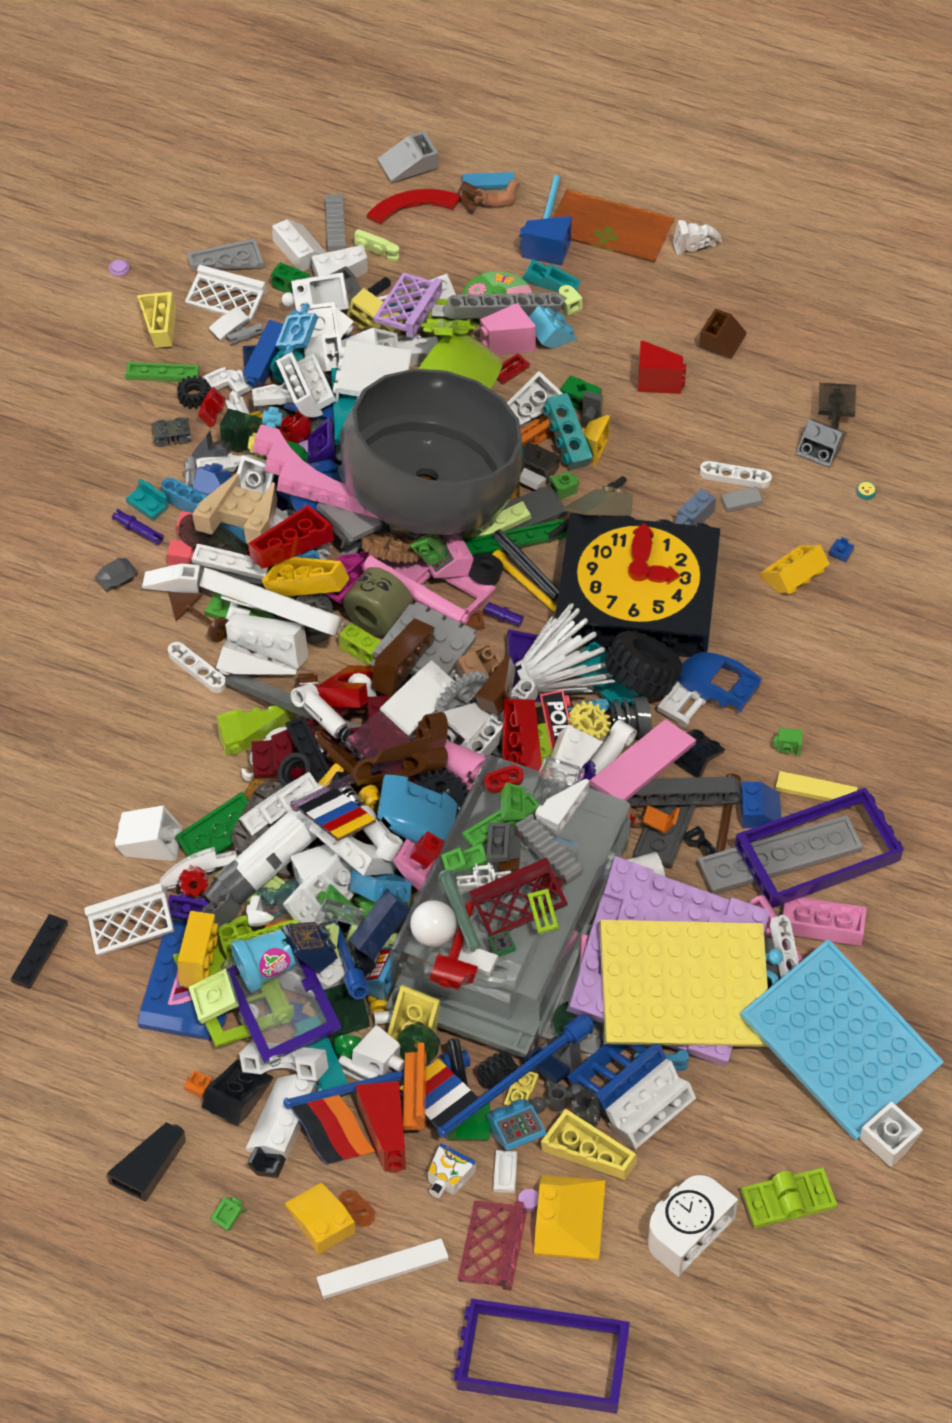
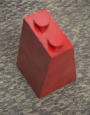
M399 1081L356 1085L358 1111L384 1172L396 1173L406 1170Z

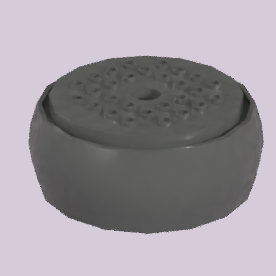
M410 369L384 375L362 390L348 414L340 433L341 459L345 483L359 504L385 523L415 533L453 535L481 528L499 515L506 507L524 470L525 457L519 419L504 398L479 381L449 371ZM428 474L436 480H427L418 477V475Z

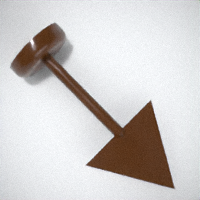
M168 591L176 621L187 610H190L210 625L208 637L213 642H220L227 637L225 624L229 620L226 617H219L211 621L192 607L203 594Z

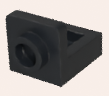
M255 1147L248 1165L257 1176L279 1177L286 1158L282 1154L264 1153L260 1147Z

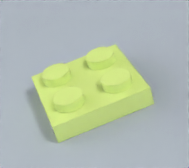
M226 969L189 986L198 1020L202 1024L239 1006L230 974Z

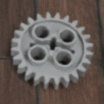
M478 670L475 673L470 671L468 675L464 673L462 678L457 677L456 682L451 681V686L445 687L446 691L440 693L442 698L437 699L438 704L435 706L437 709L435 712H443L472 703L478 704L475 695L489 677Z

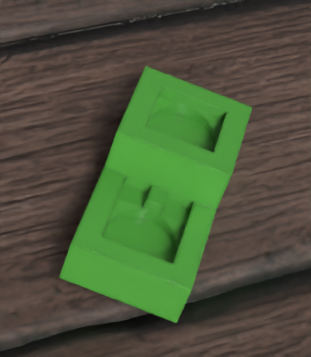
M482 843L464 851L459 847L441 855L445 869L452 870L454 873L473 870L475 863L478 866L488 865L487 854Z

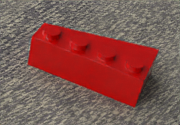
M307 505L249 542L251 560L264 569L334 540L332 524Z

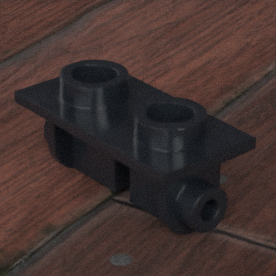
M350 941V947L352 952H354V967L361 969L366 976L376 968L375 960L358 950Z

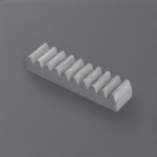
M343 194L325 195L328 252L345 249Z
M533 814L528 815L525 819L514 825L515 833L521 835V839L540 859L547 857L552 871L565 885H568L582 875L583 869L581 864H577L576 859H572L569 852L566 853L565 848L560 846L559 841H555L554 836H550L548 830L545 831L543 825L540 826L539 821L534 819Z

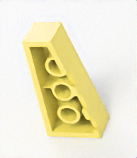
M567 1109L564 1110L541 1141L542 1151L622 1180L628 1177L637 1164L634 1152Z

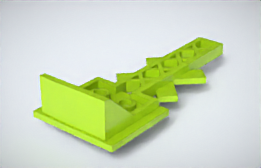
M438 299L435 305H446L448 299ZM431 310L428 318L421 323V327H423L425 332H434V335L453 336L454 333L467 334L469 329L475 330L477 322H472V318L451 319L433 317Z

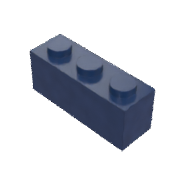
M386 890L349 940L358 950L374 959L410 912L411 908L399 897Z

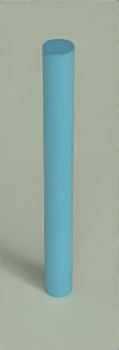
M555 175L553 178L543 219L551 217L560 182L559 175Z

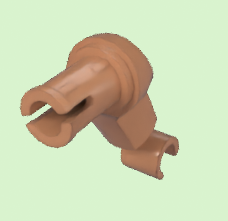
M510 180L507 189L500 193H485L482 189H477L474 194L478 196L474 198V201L479 203L482 200L483 204L492 207L510 206L516 200L515 194L520 184L516 180Z

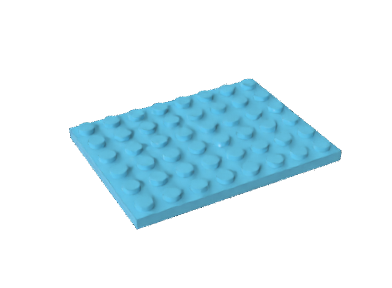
M829 939L740 1013V1017L855 1141L860 1137L862 1127L891 1101L897 1105L944 1063Z

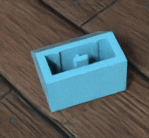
M538 306L529 316L536 325V337L544 346L554 349L577 339L573 332V327L566 323L565 316L560 312L556 313L548 307Z

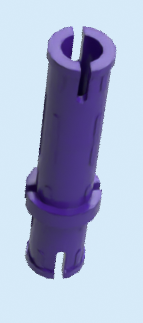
M120 509L115 510L118 514L113 513V520L123 524L127 530L135 531L156 545L161 544L159 541H163V534L141 523L135 516H129Z

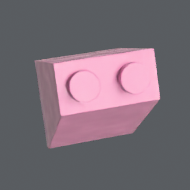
M518 303L480 319L479 342L492 350L496 355L535 351L536 325Z

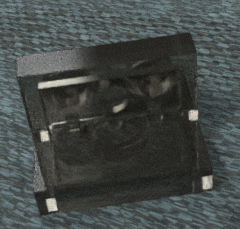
M819 382L818 415H828V420H831V426L836 428L839 427L840 416L855 417L856 385Z

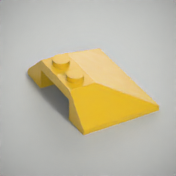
M541 1175L534 1255L599 1260L606 1180Z

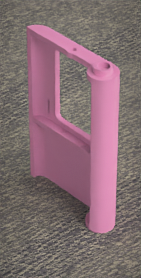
M369 555L362 568L365 571L369 567H378L392 573L405 584L414 601L429 607V610L434 609L444 614L445 619L450 617L461 622L463 625L493 595L496 589L493 585H482L473 581L469 575L443 577L442 579L476 598L467 609H461L422 586L432 576L422 558L418 562L413 561V563L407 561V563H403L401 561L397 563L390 562L388 559L382 560L381 557L375 558V555Z

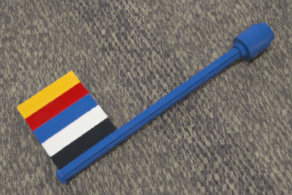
M586 1014L578 1015L563 1027L564 1032L558 1039L480 1098L438 1058L427 1067L426 1117L437 1127L438 1135L446 1138L448 1133L565 1044L571 1042L576 1044L590 1034L594 1028L593 1021ZM402 1085V1086L400 1087V1091H401L403 1094H404V1085Z

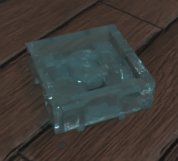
M296 878L285 881L278 889L264 887L257 890V895L261 898L264 912L274 916L270 925L293 918L283 906V903L299 887Z

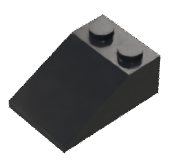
M237 1059L206 1087L202 1108L228 1120L230 1123L239 1125L249 1116L272 1082L273 1076L265 1072L262 1074L242 1072L241 1061Z

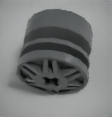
M321 593L300 595L296 599L321 610L333 612L331 601ZM304 625L307 643H320L331 636V634Z
M633 697L631 707H629L626 699H622L621 706L618 699L613 700L611 710L612 726L616 721L622 720L637 730V738H643L652 730L651 711L647 697Z

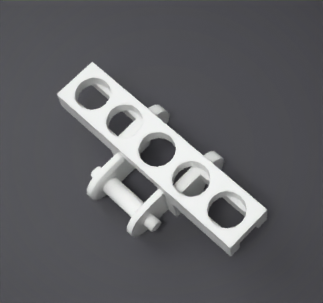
M488 862V865L478 866L475 863L473 875L457 877L458 890L478 888L485 885L481 883V879L485 878L489 883L494 881L495 877L501 878L510 874L511 871L494 873V869H491L493 865H490V862ZM488 869L489 875L479 876L478 870Z

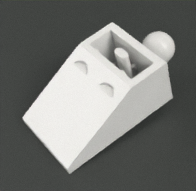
M343 273L291 281L293 293L287 292L282 296V303L288 307L295 304L297 311H299L298 307H301L303 303L315 305L335 302V308L338 310L350 308Z

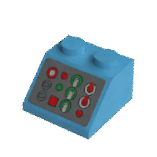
M526 1099L515 1100L511 1105L498 1107L492 1113L487 1114L493 1137L507 1151L546 1135L534 1107Z

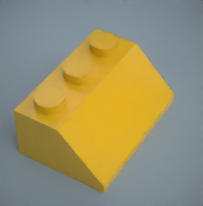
M799 545L761 571L759 575L778 593L791 594L797 590L796 587L811 581L812 576L824 572V568L830 565L821 545Z

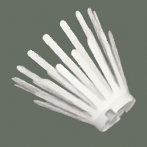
M573 603L568 605L558 619L555 618L553 621V617L549 619L524 658L515 664L516 666H522L517 671L521 679L530 678L534 681L538 695L563 690L564 693L593 692L590 690L594 689L591 685L616 682L613 679L603 680L612 677L610 673L556 682L606 667L605 662L589 667L581 665L564 670L605 651L604 647H600L591 652L585 651L580 653L577 650L571 653L596 637V632H592L582 639L580 635L573 639L571 638L573 634L588 622L587 618H584L573 627L575 622L572 620L580 611L577 608L571 614V609L574 606Z

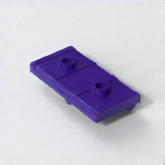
M509 629L507 631V655L511 656L515 666L513 689L521 680L517 671L522 668L521 665L516 666L515 664L524 658L538 635ZM540 694L535 699L536 702H541Z

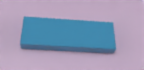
M514 172L462 174V181L482 190L507 189L509 181L514 180Z

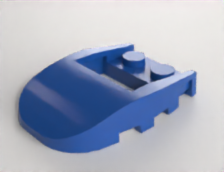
M702 652L684 661L682 672L677 680L684 688L691 692L697 691L701 694V698L707 701L709 698L719 701L718 704L724 707L731 704L738 708L737 711L742 712L760 687L762 678L737 660L716 653ZM721 668L728 671L733 670L739 674L740 679L730 692L710 683Z

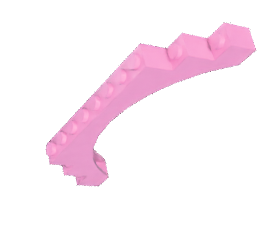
M260 425L255 437L253 452L267 456L266 472L279 475L277 491L380 519L359 504L347 484L320 473L303 461L289 447L279 429Z

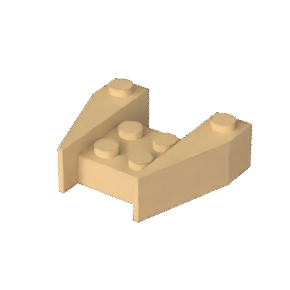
M236 473L199 503L192 514L195 530L213 534L220 522L244 528L245 539L248 544L273 528L278 500L275 483L272 482L266 493L241 488L239 474Z

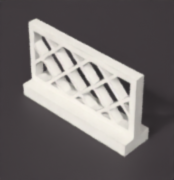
M199 265L197 276L185 300V305L224 315L229 312L224 309V306L233 303L234 307H237L235 302L244 298L246 304L239 306V308L244 310L249 307L250 314L248 318L250 320L248 322L251 323L262 297L265 298L267 289L263 281ZM200 281L208 283V286L200 289L198 284ZM223 286L225 290L216 293L214 288ZM211 289L214 295L204 298L202 293ZM234 290L241 292L240 295L233 298L230 294ZM200 294L202 300L197 302L191 301L192 297ZM228 294L230 299L221 303L218 297ZM252 294L257 296V298L251 302H249L247 299V296ZM216 299L219 303L215 306H209L207 302Z
M159 883L85 907V915L89 920L95 954L101 956L175 932L167 900V889ZM162 900L163 906L159 913L151 909L155 902ZM142 907L145 911L140 919L132 915L136 908ZM149 912L157 915L151 925L144 922ZM123 913L126 917L121 925L113 922L117 914ZM130 918L138 921L132 931L124 928ZM163 918L167 921L168 927L161 930L155 928L159 920ZM102 919L107 921L102 931L96 929V921ZM111 924L118 927L113 938L105 934ZM142 924L149 927L145 935L139 936L136 934ZM123 930L130 934L124 942L117 940ZM103 937L111 940L107 947L100 949L99 943Z

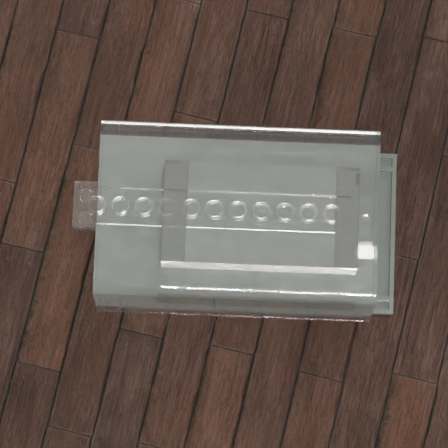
M488 755L456 816L439 856L435 859L390 949L391 996L387 1002V1009L394 1011L400 986H407L440 1000L438 1027L525 1058V1055L530 1052L533 1043L534 1049L537 1046H541L544 1032L579 947L581 935L584 934L587 924H593L611 861L615 856L623 859L627 857L631 806L623 799L589 788L588 794L560 834L556 836L550 833V836H554L555 841H559L560 846L564 847L566 853L569 852L571 858H575L576 863H580L583 869L582 875L568 885H565L554 873L568 903L567 906L554 911L559 930H551L549 933L544 932L542 935H539L535 920L509 931V934L516 946V951L498 957V961L490 976L477 972L473 984H465L459 990L451 987H441L439 983L429 981L437 954L448 956L456 932L446 944L439 947H428L415 939L411 931L410 920L414 910L426 901H441L452 909L444 886L438 880L439 873L446 870L441 855L459 847L462 851L471 848L462 837V833L501 810V792H488L484 786L485 776L490 772L510 765L521 767L524 771V780L519 786L524 787L525 794L530 793L542 806L547 799L577 784L584 777L585 768L546 756L540 770L537 771L493 755ZM522 839L519 869L541 860ZM486 843L485 845H483L484 848H485L486 854H487V844H488V843ZM490 862V865H493L491 869H494V873L498 872L499 862ZM488 869L478 870L479 876L489 875ZM475 870L454 873V881L456 886L457 877L473 875V871ZM549 874L540 878L538 884L549 888L552 881ZM485 878L481 879V883L486 884L488 880ZM527 884L521 886L519 893L528 896L533 887ZM476 888L458 890L464 906L467 901H472L469 891ZM509 893L503 894L501 896L500 902H503L508 897ZM550 893L553 905L561 902L559 895ZM487 901L481 904L482 911L491 913L494 903ZM535 903L536 910L539 912L540 906L538 903ZM474 905L470 921L480 943L479 949L494 954L488 942L489 935ZM498 905L494 915L505 918L507 911ZM531 905L527 910L529 912H532ZM549 913L547 914L549 925H553L552 917ZM510 914L508 920L516 922L521 919V916L517 919ZM540 917L539 921L542 928L545 927L543 917ZM492 919L490 924L492 932L500 929L503 922Z

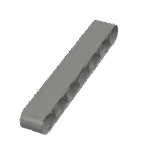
M558 293L451 295L445 306L444 314L451 319L484 318L518 303L529 317L538 306L548 307L556 313L560 312L564 298Z

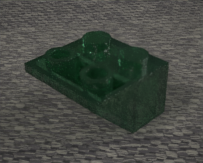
M228 408L220 422L221 441L225 443L231 442V451L240 453L248 450L249 437L252 436L253 432L257 434L262 424V418Z
M345 983L324 989L342 1027L341 1030L330 1034L332 1038L370 1026L364 998L355 999L350 996ZM315 997L313 1008L322 1023L325 1024L327 1020Z

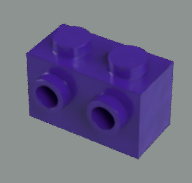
M170 894L168 904L172 920L188 922L190 911L201 912L209 904V900L199 897L192 899L184 894H178V896Z

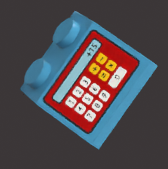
M398 946L383 947L375 956L376 968L365 976L369 985L368 995L386 1000L401 968L400 947Z

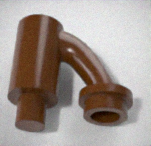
M463 181L458 191L460 198L468 208L467 212L474 213L478 204L475 201L471 203L468 197L474 200L478 196L474 194L478 188Z

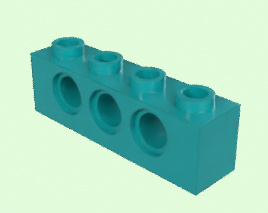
M568 393L548 397L543 405V412L549 419L550 430L554 432L556 445L562 452L563 463L567 465L568 470L589 465L593 456Z

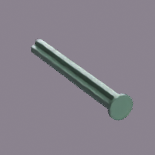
M444 870L439 873L438 880L444 886L466 944L470 951L474 952L480 948V943L455 884L454 872L452 870Z

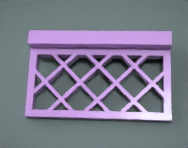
M403 273L373 317L374 322L406 331V336L413 338L421 327V323L424 322L442 294V279L435 278L434 281ZM405 280H408V281H411L412 283H411V284L404 285L403 282H404ZM424 285L428 286L427 289L420 290L419 288L420 286ZM416 288L417 291L409 293L407 290ZM404 291L405 295H396L397 292ZM417 296H420V297H421V300H417V301H413V300H412V298H414V297H417ZM406 299L409 300V303H406V304H401V303H400V301H402V300H406ZM395 302L398 305L391 308L388 306L389 304ZM413 307L414 310L406 313L404 310ZM400 310L402 314L396 316L392 313ZM388 313L390 315V317L388 318L381 317V315H385ZM406 319V323L402 324L397 322V320Z

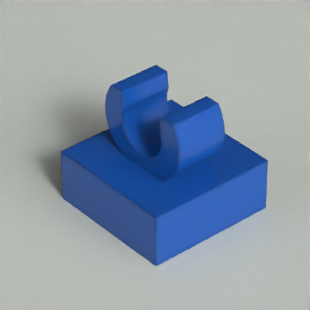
M841 537V539L837 538L829 551V556L846 563L854 550V545L849 543V539Z

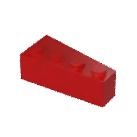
M504 699L502 768L510 765L521 767L524 771V780H542L543 778L535 700Z

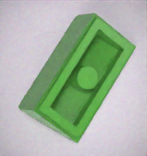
M506 782L500 793L501 821L525 819V788Z

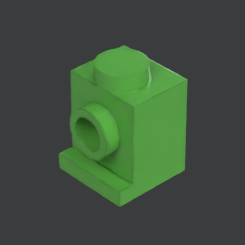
M567 471L555 477L553 475L549 476V485L561 500L577 493L579 480L575 474L572 475Z
M779 728L778 736L774 735L773 747H777V752L786 754L796 753V757H800L802 729Z

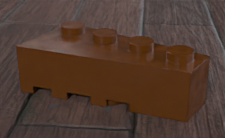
M414 618L375 658L371 688L392 697L428 647L434 643L435 627Z

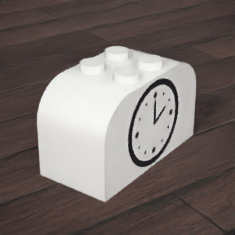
M696 1175L686 1179L679 1187L675 1186L670 1191L669 1197L665 1201L661 1200L654 1209L655 1211L650 1219L648 1247L651 1254L679 1277L735 1220L738 1199L708 1176Z

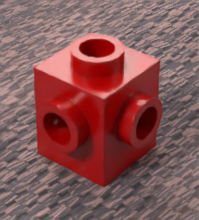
M191 864L187 870L183 869L178 877L181 892L189 897L193 895L197 898L199 893L203 894L209 885L206 872L202 868L194 867ZM191 881H196L197 884H196V886H194V885L191 884L190 882H191Z

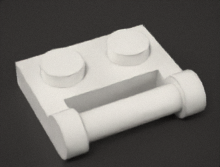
M677 682L671 692L657 706V711L675 720L681 727L686 728L692 716L701 705H705L707 700L701 698V694L697 691L691 692ZM693 698L695 700L684 715L681 714L680 711Z

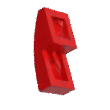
M212 387L207 393L198 413V416L209 427L216 424L217 414L223 410L226 399L215 387Z

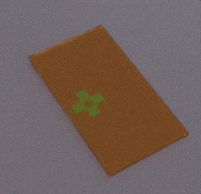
M566 189L553 218L572 217L571 241L655 263L674 222V217L569 189Z

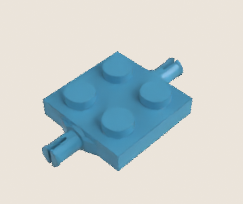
M308 303L302 304L299 313L287 315L275 345L280 350L285 349L283 357L293 352L296 348H306L310 342L318 316L315 313H307L310 308Z

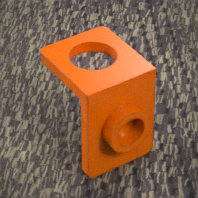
M647 806L642 822L666 834L676 824L680 808L677 807L670 815H667L651 806Z

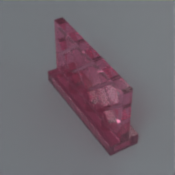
M474 1201L458 1276L459 1282L502 1286L503 1290H512L527 1216L524 1202L515 1201V1204ZM479 1208L488 1209L491 1212L483 1219H480L478 1216ZM504 1210L511 1211L510 1217L504 1221L498 1217V1214ZM495 1217L500 1224L489 1230L485 1223ZM483 1226L487 1233L477 1239L474 1236V1231ZM504 1228L507 1232L506 1236L498 1241L493 1234ZM491 1237L495 1244L485 1249L481 1242ZM478 1245L483 1252L472 1258L469 1254L470 1250ZM499 1247L502 1250V1256L493 1260L489 1253ZM487 1256L491 1263L481 1269L476 1262ZM472 1265L479 1271L473 1276L465 1275L466 1269ZM495 1267L499 1271L498 1277L488 1278L485 1273Z

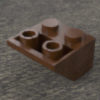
M715 308L700 332L699 347L732 359L747 332L732 314Z

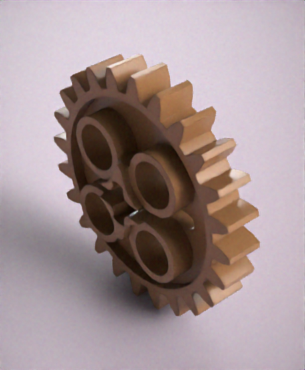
M378 531V533L373 532L362 539V549H365V552H369V555H375V558L381 557L382 560L388 559L390 562L397 563L401 561L403 563H407V561L413 563V561L418 562V560H421V557L411 548V544L416 540L409 539L410 537H403L402 534L396 535L395 533H382Z

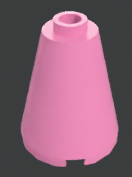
M446 741L445 748L448 753V761L445 768L449 773L454 772L455 779L459 776L461 777V783L465 782L467 785L465 790L469 789L471 791L475 789L485 777L482 775L484 770H489L491 759L486 755Z

